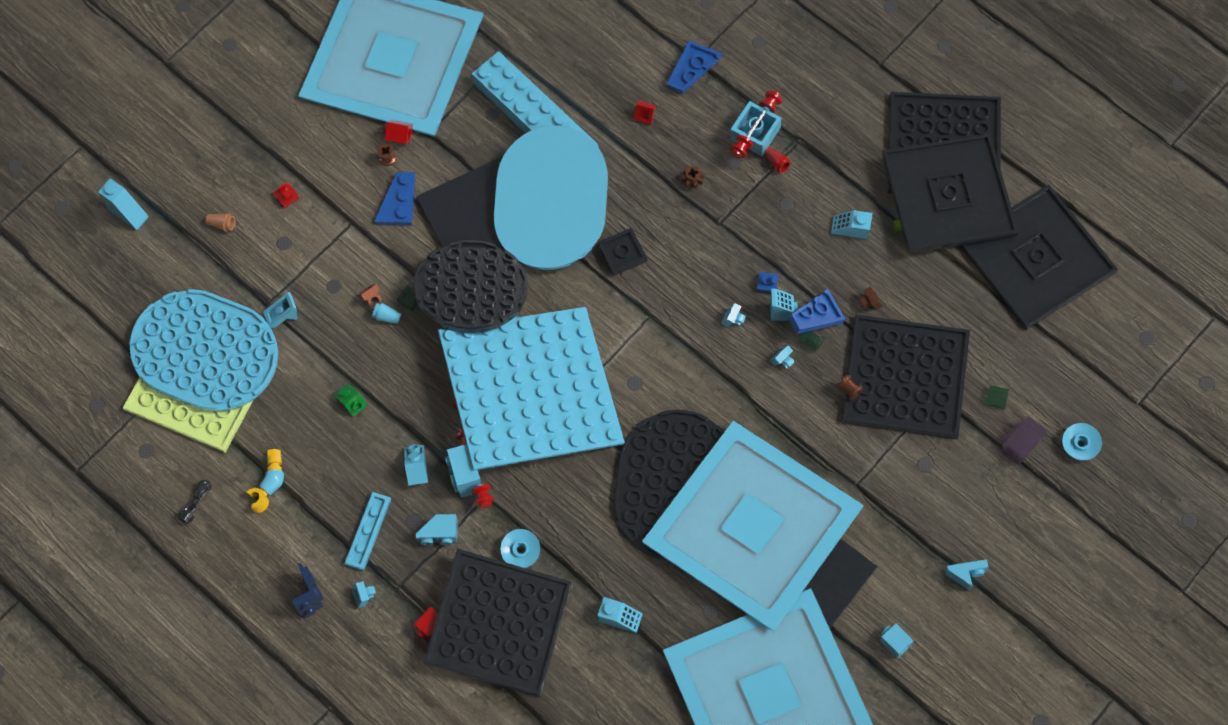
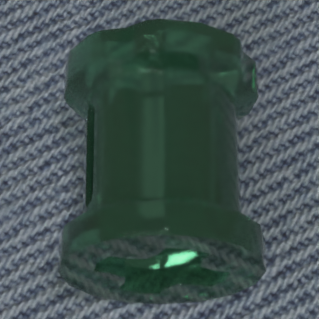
M808 331L801 335L799 342L806 343L816 352L821 347L825 337H820L812 331Z

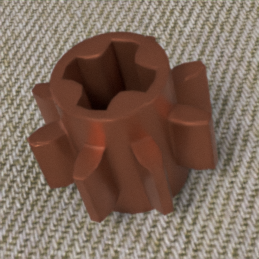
M690 165V168L687 170L683 169L684 176H682V182H686V188L693 187L696 189L699 184L703 185L704 172H700L699 166L696 168Z

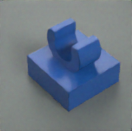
M760 272L757 292L771 294V289L777 288L778 274Z

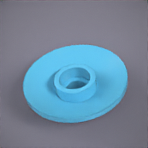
M1076 423L1068 427L1064 432L1062 445L1070 457L1080 461H1087L1097 456L1100 452L1102 439L1099 432L1093 426L1086 423ZM1077 442H1083L1084 446H1078Z
M516 529L509 532L501 543V555L504 561L523 568L533 565L540 554V543L537 537L525 529ZM523 546L525 548L524 552L518 553V547Z

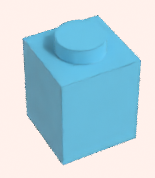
M897 624L893 627L887 626L881 633L883 636L880 642L897 659L913 643V640Z

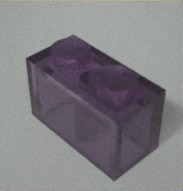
M1029 416L1024 421L1021 419L1014 428L1016 430L1012 435L1008 433L1002 440L1004 444L1001 450L1018 464L1022 463L1047 432L1045 428Z

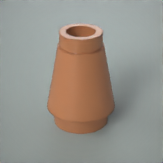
M229 213L208 214L206 224L228 232L229 230L232 231L235 227V217Z

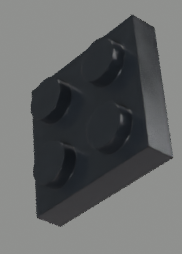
M632 228L598 241V246L613 276L647 262V257Z

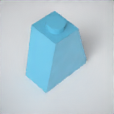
M109 179L98 191L109 212L135 230H138L149 218L125 188L112 179Z

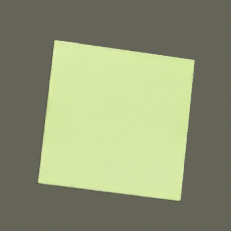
M139 377L123 406V410L226 453L253 401L233 410L206 411L155 391Z

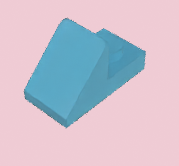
M290 292L284 294L263 311L270 328H276L286 319H298L297 308Z
M987 560L950 565L947 566L945 573L946 576L970 591L972 587L970 575L972 577L983 576L988 569Z

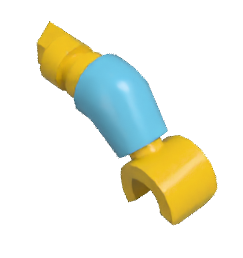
M267 450V465L269 467L265 473V478L259 485L260 489L252 488L247 491L253 499L259 497V500L251 505V509L255 513L265 511L269 505L267 495L273 494L282 486L284 472L281 467V450Z

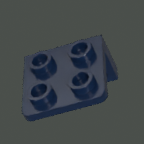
M299 563L297 565L310 591L292 599V602L301 617H309L315 614L316 610L323 607L321 600L324 598L308 566L303 567Z

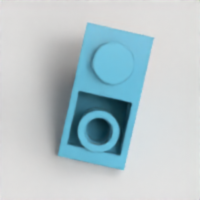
M414 444L405 448V470L408 485L428 483L424 445Z
M436 514L416 533L417 542L424 546H430L433 543H440L441 545L457 543L458 519L456 514Z

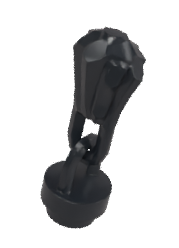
M208 480L199 481L192 500L184 510L181 509L178 519L183 523L189 524V522L194 520L195 517L193 515L202 498L212 489Z

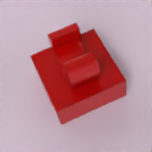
M638 101L634 120L651 124L656 106Z
M288 182L282 184L273 192L284 208H287L299 199V195Z

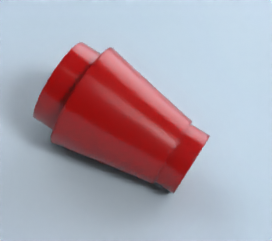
M772 147L765 150L764 156L776 172L783 173L790 167L791 162L787 156Z

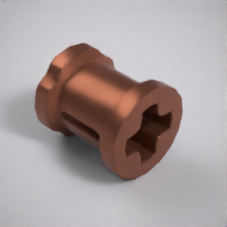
M384 143L378 147L377 153L380 157V163L384 166L393 165L396 161V156L392 145Z
M850 375L844 377L837 386L838 389H842L849 396L851 401L863 390L862 386H858L851 380Z

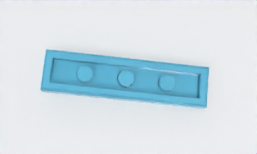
M372 492L344 563L345 566L361 571L365 570L391 502L390 497Z

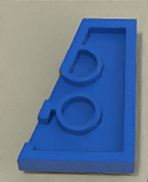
M689 40L666 84L667 88L684 94L722 58V53Z

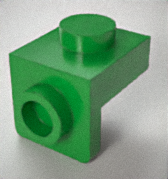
M349 383L334 395L336 400L353 417L367 406L361 394Z

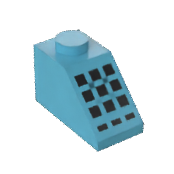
M853 210L834 215L831 234L868 239L873 213Z
M771 289V321L789 320L790 315L798 310V304L794 302L793 295L778 289Z
M604 597L598 613V622L637 633L643 614L622 602Z

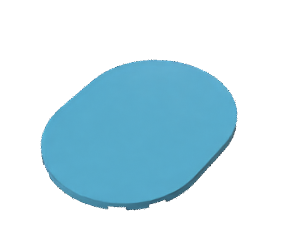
M545 126L524 134L506 151L497 173L494 225L502 246L505 250L512 253L517 258V261L535 269H560L586 256L600 238L606 218L608 171L605 159L593 140L584 133L570 127Z
M202 290L175 291L164 295L163 298L154 304H150L137 319L130 337L132 364L140 378L149 387L163 395L206 411L233 410L253 401L269 385L278 363L277 341L272 329L263 317L248 307Z

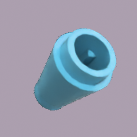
M377 303L372 317L376 318V321L398 324L402 314L383 303Z

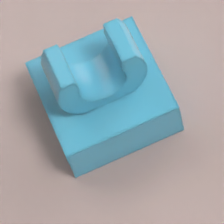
M734 303L728 307L721 324L726 327L733 323L738 326L741 323L743 324L746 316L739 313L741 306Z
M788 345L782 347L769 361L774 366L781 363L784 368L790 367L794 360L788 355L793 350Z
M364 582L356 583L352 589L357 608L365 607L369 599L374 598V594H376L374 586L365 588Z

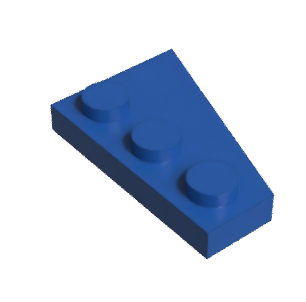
M396 172L374 221L375 225L412 226L415 172Z
M828 289L820 296L815 297L810 303L805 304L792 313L788 318L797 334L843 324L846 320Z

